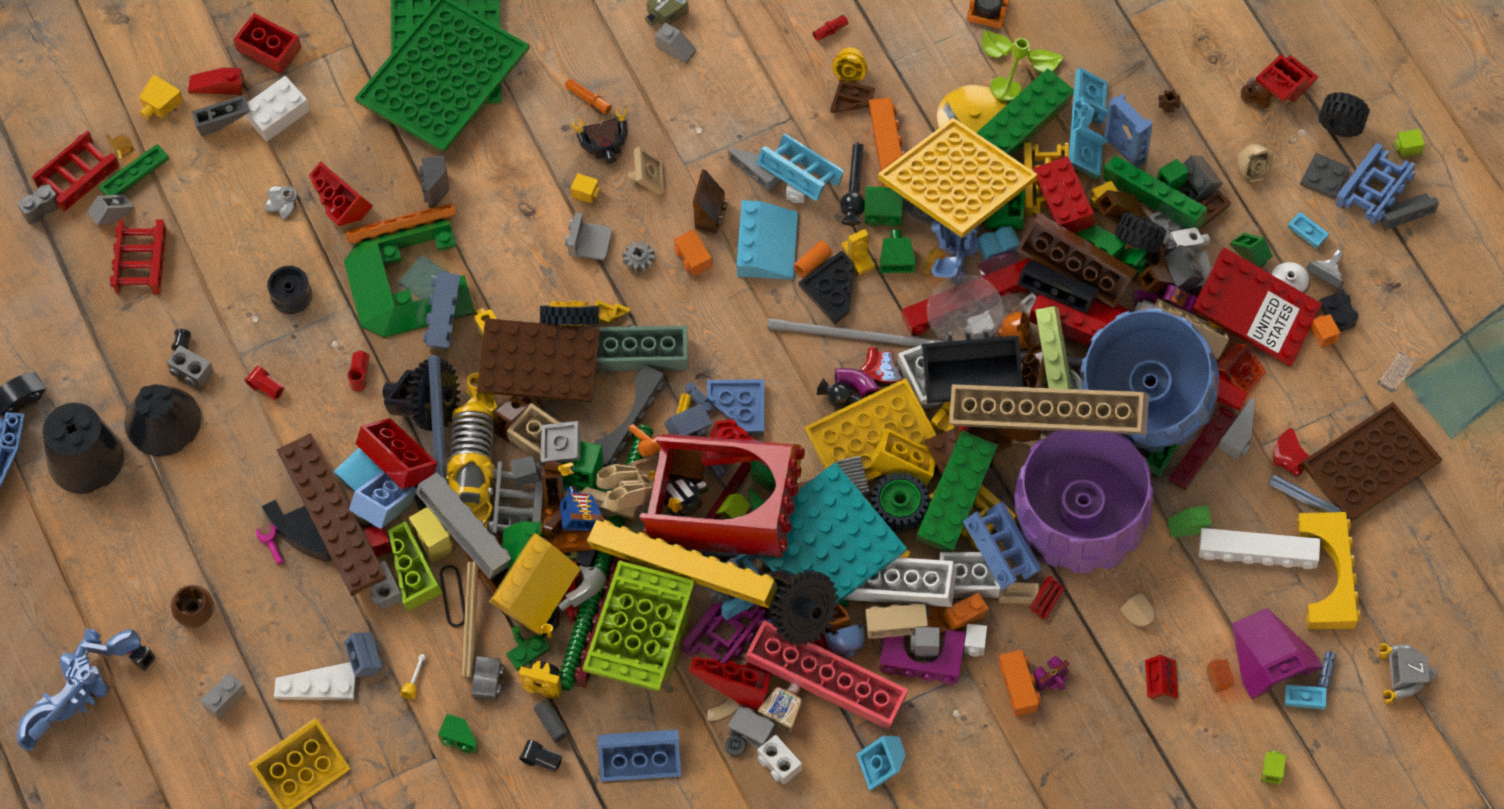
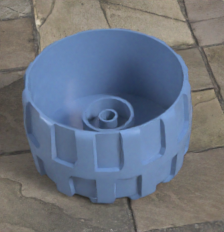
M1148 308V310L1131 313L1127 311L1119 314L1115 320L1094 334L1086 358L1082 359L1081 387L1082 390L1128 391L1148 394L1147 435H1123L1130 439L1135 447L1144 448L1148 452H1162L1164 447L1187 443L1195 437V432L1210 420L1215 410L1219 392V370L1213 350L1193 323L1183 316L1179 318L1166 313L1163 309ZM1154 379L1156 383L1154 386L1149 387L1146 385L1147 380Z

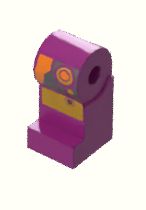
M1168 285L1162 300L1195 314L1191 309L1197 296L1191 295L1176 286Z

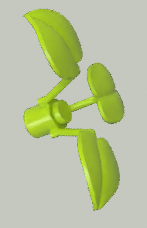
M985 29L982 36V48L988 56L1000 58L1002 55L1007 56L1012 51L1015 58L1009 79L997 77L992 80L990 85L993 95L1001 101H1012L1021 92L1020 84L1011 80L1018 60L1025 58L1026 54L1028 61L1032 62L1033 69L1040 73L1047 68L1053 72L1063 60V56L1043 49H1035L1030 52L1029 42L1024 38H1018L1015 40V43H1011L1007 37L990 32Z

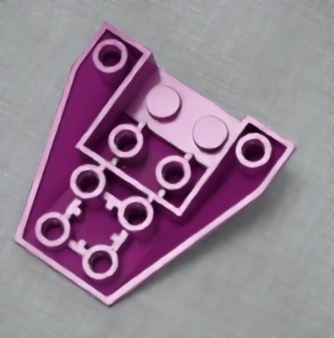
M1268 608L1232 623L1241 680L1251 700L1268 693L1271 686L1302 672L1304 676H1307L1323 668L1314 650Z

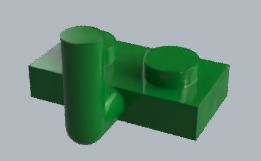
M518 626L512 627L513 638L518 646L507 652L506 656L517 671L550 651L549 645L540 634H535L525 641L521 636L520 628Z

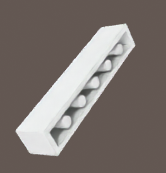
M1201 528L1198 557L1205 560L1222 559L1225 562L1243 561L1246 564L1262 563L1266 566L1276 564L1287 568L1298 566L1304 569L1317 568L1319 562L1320 539Z

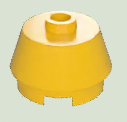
M853 47L842 49L833 59L831 65L833 73L838 77V81L854 82L859 79L861 81L868 71V65L863 53Z

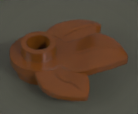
M1256 77L1250 78L1240 92L1241 99L1244 102H1253L1259 108L1270 107L1267 99L1272 97L1273 94L1256 81Z

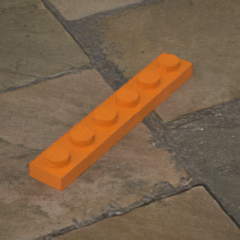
M449 203L345 230L348 242L358 243L363 238H377L382 233H396L401 228H415L420 223L431 224L436 219H450L456 214L454 204Z

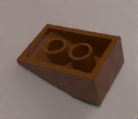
M702 169L693 198L695 229L717 233L718 227H721L723 224L724 216H722L723 210H727L728 200L725 198V191L705 169Z

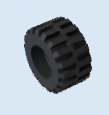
M1334 92L1325 97L1318 119L1324 129L1335 135L1356 137L1362 134L1370 109L1367 103H1364L1362 99L1355 95Z
M1123 213L1114 234L1117 238L1132 246L1151 253H1158L1167 231L1164 227L1132 213Z

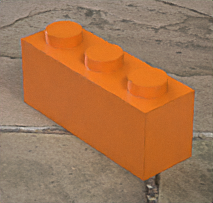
M1022 649L999 655L998 664L1014 715L1019 716L1038 711L1041 698L1039 692H1035L1033 686L1036 685L1033 673L1030 674L1028 667H1030L1028 656H1024Z

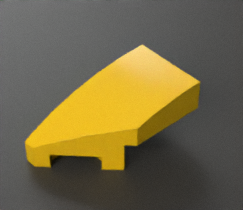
M597 299L594 306H599V322L606 324L621 318L630 311V308L615 303L613 306Z

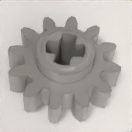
M640 240L639 244L632 241V247L626 245V251H622L623 264L627 265L628 270L634 268L635 273L638 272V269L645 272V267L652 268L651 262H655V251L653 248L650 249V243L644 246L642 240Z

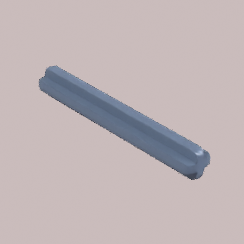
M1273 475L1270 479L1269 484L1323 513L1341 512L1339 507L1277 475Z

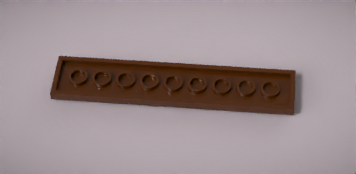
M310 433L277 449V453L350 595L353 596L386 580L387 577L353 512L349 510L350 506L312 434Z

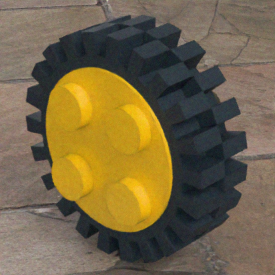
M551 301V305L540 306V323L570 326L599 324V306L588 305V302Z

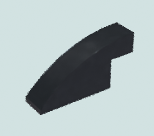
M276 500L262 506L269 523L273 525L276 532L288 544L310 557L325 562L331 561L329 553L305 505L283 515Z

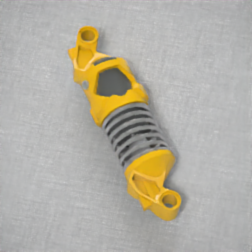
M473 373L468 376L466 383V392L470 395L471 399L452 413L453 429L451 432L453 435L451 437L452 449L450 450L452 455L447 465L446 479L448 486L458 493L461 501L471 508L473 515L483 522L487 530V523L493 507L490 503L491 495H493L491 484L494 478L492 439L494 412L497 410V404L494 394L477 393V387L471 384H478L479 374Z

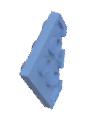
M764 379L707 380L708 402L728 420L733 419L749 435L764 434Z

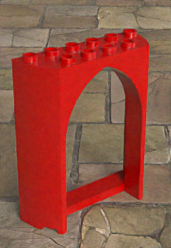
M662 434V436L658 435L656 437L661 451L648 514L641 513L640 521H644L645 524L643 533L647 534L651 539L656 540V538H660L669 545L677 544L690 550L783 558L784 551L788 547L787 533L791 531L790 517L795 510L794 496L798 494L797 480L801 477L802 472L800 466L801 459L805 457V449L801 445ZM675 449L749 456L763 463L774 475L776 489L763 505L744 516L717 520L662 515Z

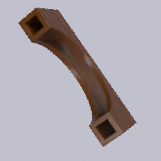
M1107 190L1095 201L1102 215L1117 223L1120 222L1123 213H1132L1148 219L1134 194ZM1162 244L1158 253L1147 251L1148 268L1137 276L1144 291L1148 293L1165 294L1168 285L1175 286L1164 259L1168 254Z

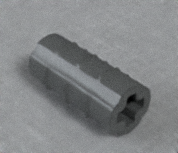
M544 700L534 707V711L554 743L568 736L569 733L564 723L560 720L559 715H557L549 700Z

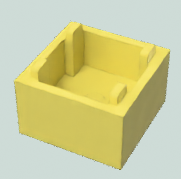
M428 507L409 517L413 534L432 563L453 552L452 546L454 544L449 539L451 534L449 531H445L437 517Z

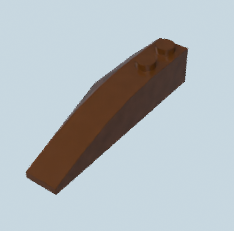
M1041 343L1032 344L1022 361L1023 387L1048 388ZM995 428L997 433L1021 443L1039 440L1041 430Z

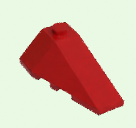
M321 161L309 174L312 184L321 198V204L325 207L326 215L338 226L362 220L373 205Z

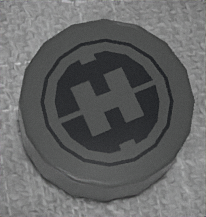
M738 735L730 736L725 743L727 753L731 756L743 754L745 751L744 739Z

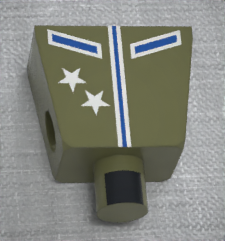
M649 0L647 2V12L649 15L645 17V21L650 26H653L657 21L662 25L665 22L670 25L689 12L688 2L686 0Z

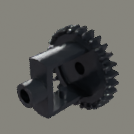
M426 359L423 363H419V367L414 370H406L398 382L385 383L382 394L385 399V407L391 415L411 416V419L415 421V425L419 426L420 429L432 431L429 364ZM440 359L444 427H448V422H452L451 416L454 409L459 408L456 402L460 401L457 395L461 391L457 390L460 383H456L459 378L454 376L456 370L452 369V364H448V361Z
M788 570L772 572V577L778 589L769 607V619L777 622L773 624L777 629L776 632L787 642L798 646L801 644L806 646L808 642L813 644L814 638L820 640V633L826 635L825 628L831 629L829 622H835L832 615L838 614V611L834 610L835 607L839 606V603L835 602L839 598V595L835 594L838 589L833 587L835 583L830 581V577L814 570H804L803 573L797 572V575Z

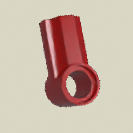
M357 350V352H353L351 367L348 372L349 385L353 391H362L367 385L366 376L370 354L364 351Z
M258 365L244 379L246 384L253 390H260L273 400L279 399L285 389L282 384L270 377L268 372Z

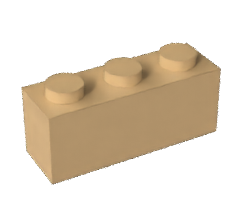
M911 603L906 606L894 604L884 608L873 606L866 609L868 639L915 634V627H928L925 604Z

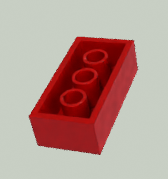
M1068 156L1033 168V172L1037 174L1035 182L1052 221L1073 233L1096 226L1094 213Z
M391 418L360 427L355 444L401 489L419 485V483L435 473L437 462Z

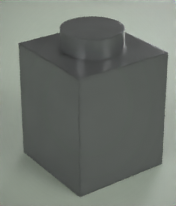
M534 456L511 461L513 476L518 486L541 481L539 475L541 473V464L536 462Z

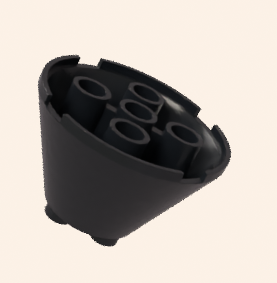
M159 384L144 386L127 409L124 420L125 432L129 441L145 454L152 456L172 455L180 452L189 442L192 443L201 425V412L195 399L180 388Z

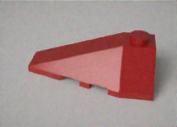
M699 657L692 658L689 673L733 701L757 711L763 704L771 673L746 662V665H738L735 661L719 663L716 659Z

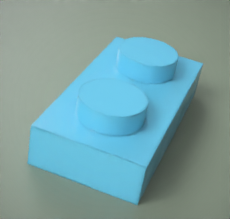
M1301 212L1287 226V228L1316 249L1329 237L1327 231Z
M1286 684L1285 706L1325 709L1326 688Z

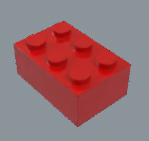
M253 13L233 39L238 52L279 74L283 73L302 48L298 35L256 13Z

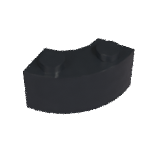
M36 372L20 375L0 387V416H5L6 412L17 413L24 406L38 402L47 388Z

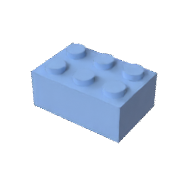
M382 471L354 492L349 510L372 523V525L382 529L411 507L417 488L413 486L401 489Z

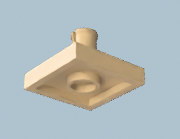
M641 147L635 148V171L628 173L630 183L638 182L657 195L664 193L662 160Z

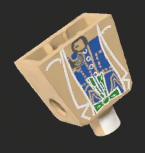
M790 683L786 691L777 687L758 709V716L770 718L775 727L792 735L802 708V699L797 697L801 688L794 683Z

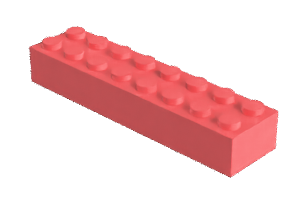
M763 621L746 654L747 662L890 730L907 696L908 689L809 642L806 646L803 644L800 646L791 644L781 638V635L776 632L777 629L772 623Z

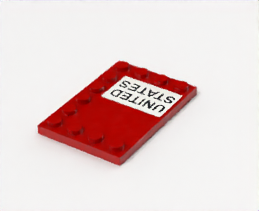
M1223 247L1191 310L1291 367L1322 303Z

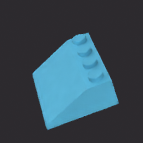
M742 200L737 277L793 279L798 212L762 201Z

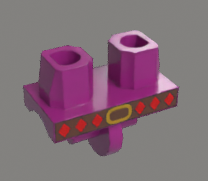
M1054 656L1047 662V665L1052 669L1047 673L1042 667H1039L1033 672L1034 678L1037 681V688L1040 692L1048 686L1051 690L1058 688L1063 691L1066 688L1064 682L1068 680V677L1064 674L1069 671L1067 667L1070 664L1066 660L1062 662L1057 656Z

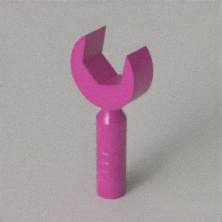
M270 524L271 532L263 535L260 534L258 527L256 530L258 540L263 544H268L276 564H282L284 560L275 542H273L277 536L275 528Z

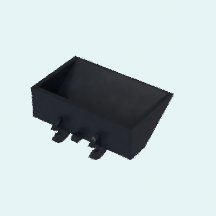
M988 328L983 329V339L971 340L970 333H965L966 340L953 341L952 332H948L947 342L922 344L921 358L927 404L951 402L952 384L1023 387L1019 336L989 338Z

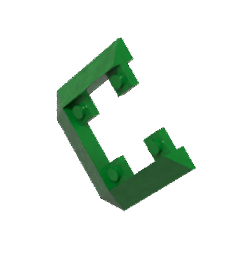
M449 219L437 220L431 224H421L415 228L402 229L392 234H383L377 238L364 239L355 244L344 260V265L362 328L386 338L429 326V324H426L427 313H431L432 305H429L430 298L413 302L410 289L391 294L384 266L401 262L399 249L435 240L438 252L456 247ZM465 275L460 276L454 319L475 314Z

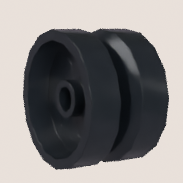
M280 267L270 275L267 281V289L274 307L282 313L296 314L301 312L309 305L312 299V290L307 275L298 267Z

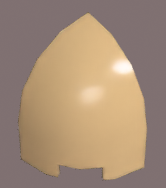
M1143 593L1130 598L1120 608L1125 617L1137 626H1146L1154 619L1153 608Z

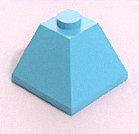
M882 736L856 754L868 789H875L900 771L906 753L899 736Z

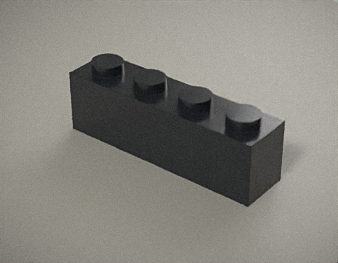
M1029 260L1023 267L1017 284L1086 315L1093 307L1099 289L1032 260Z

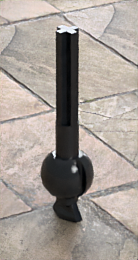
M855 142L852 148L849 190L840 201L841 211L846 215L842 220V224L848 226L861 224L858 216L865 210V200L859 194L864 144Z
M822 378L816 395H827L829 403L839 409H843L862 399L853 395L852 388L846 383L838 382L831 386L824 378Z

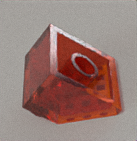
M1231 343L1217 360L1219 374L1247 394L1266 373V370L1247 344Z

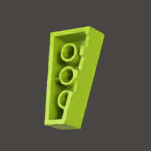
M405 521L388 530L403 605L410 611L441 595L443 591L407 522Z

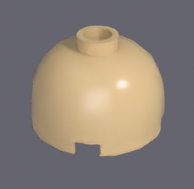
M1252 144L1245 147L1237 158L1239 173L1249 182H1257L1265 178L1262 175L1267 171L1270 173L1275 163V156L1269 149L1260 144Z

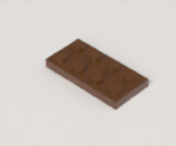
M960 426L925 440V445L941 475H943L961 433L959 431ZM971 427L970 434L998 445L996 453L1012 446L1010 438L997 433L995 428Z

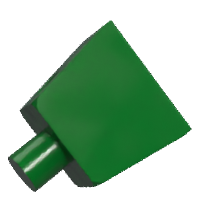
M892 230L890 232L891 238L883 239L879 274L915 273L916 263L910 238L902 237L900 230Z

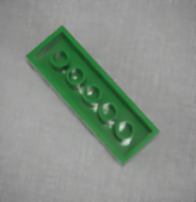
M1047 68L987 122L977 134L1012 157L1024 146V142L1032 139L1071 103L1074 89Z
M961 430L919 528L916 541L942 552L954 551L964 528L963 521L970 514L996 453L997 444Z

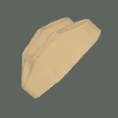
M614 464L604 467L598 472L596 485L602 489H614L607 496L606 507L612 511H621L643 505L649 501L654 481L636 467Z

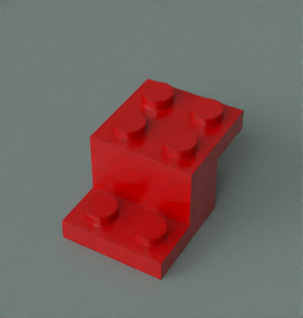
M1281 54L1256 77V81L1283 103L1287 99L1292 102L1296 101L1318 79L1314 72L1292 55L1285 58Z

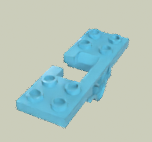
M1079 68L1075 73L1069 159L1074 169L1093 179L1101 177L1103 145L1108 143V139L1088 129V126L1092 121V117L1093 121L1099 125L1105 122V117L1108 115V109H1106L1108 82L1083 68Z

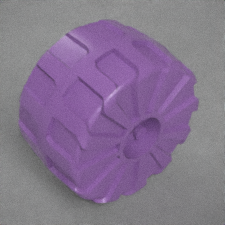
M1055 431L1043 440H1038L1029 450L1027 460L1020 468L1014 498L1015 514L1022 527V535L1029 548L1033 547L1040 553L1045 563L1055 568L1059 566L1070 568L1074 573H1092V569L1100 567L1109 569L1123 562L1125 555L1135 550L1141 543L1152 514L1153 488L1150 480L1151 469L1146 458L1141 456L1130 439L1118 433Z

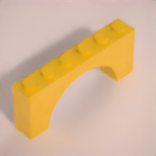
M1346 512L1299 513L1296 521L1298 537L1320 539V546L1329 553L1335 563L1338 577L1336 588L1327 598L1307 605V630L1355 629L1357 622L1360 621V610L1356 609L1358 591H1354L1356 573L1352 572L1354 555L1350 553V549L1353 546L1352 537L1348 535V531L1351 528L1350 519H1347Z

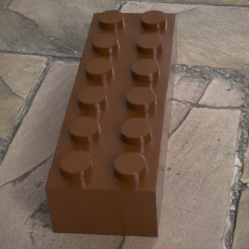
M1040 213L1032 221L1016 250L1039 264L1099 289L1096 298L1112 308L1117 306L1137 272L1134 268Z

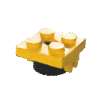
M534 660L531 663L530 669L520 668L521 686L529 693L538 692L548 698H560L562 693L560 677L558 676L560 670L551 663Z

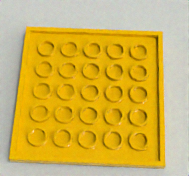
M952 118L878 174V180L962 238L1036 181L1037 174L955 118Z

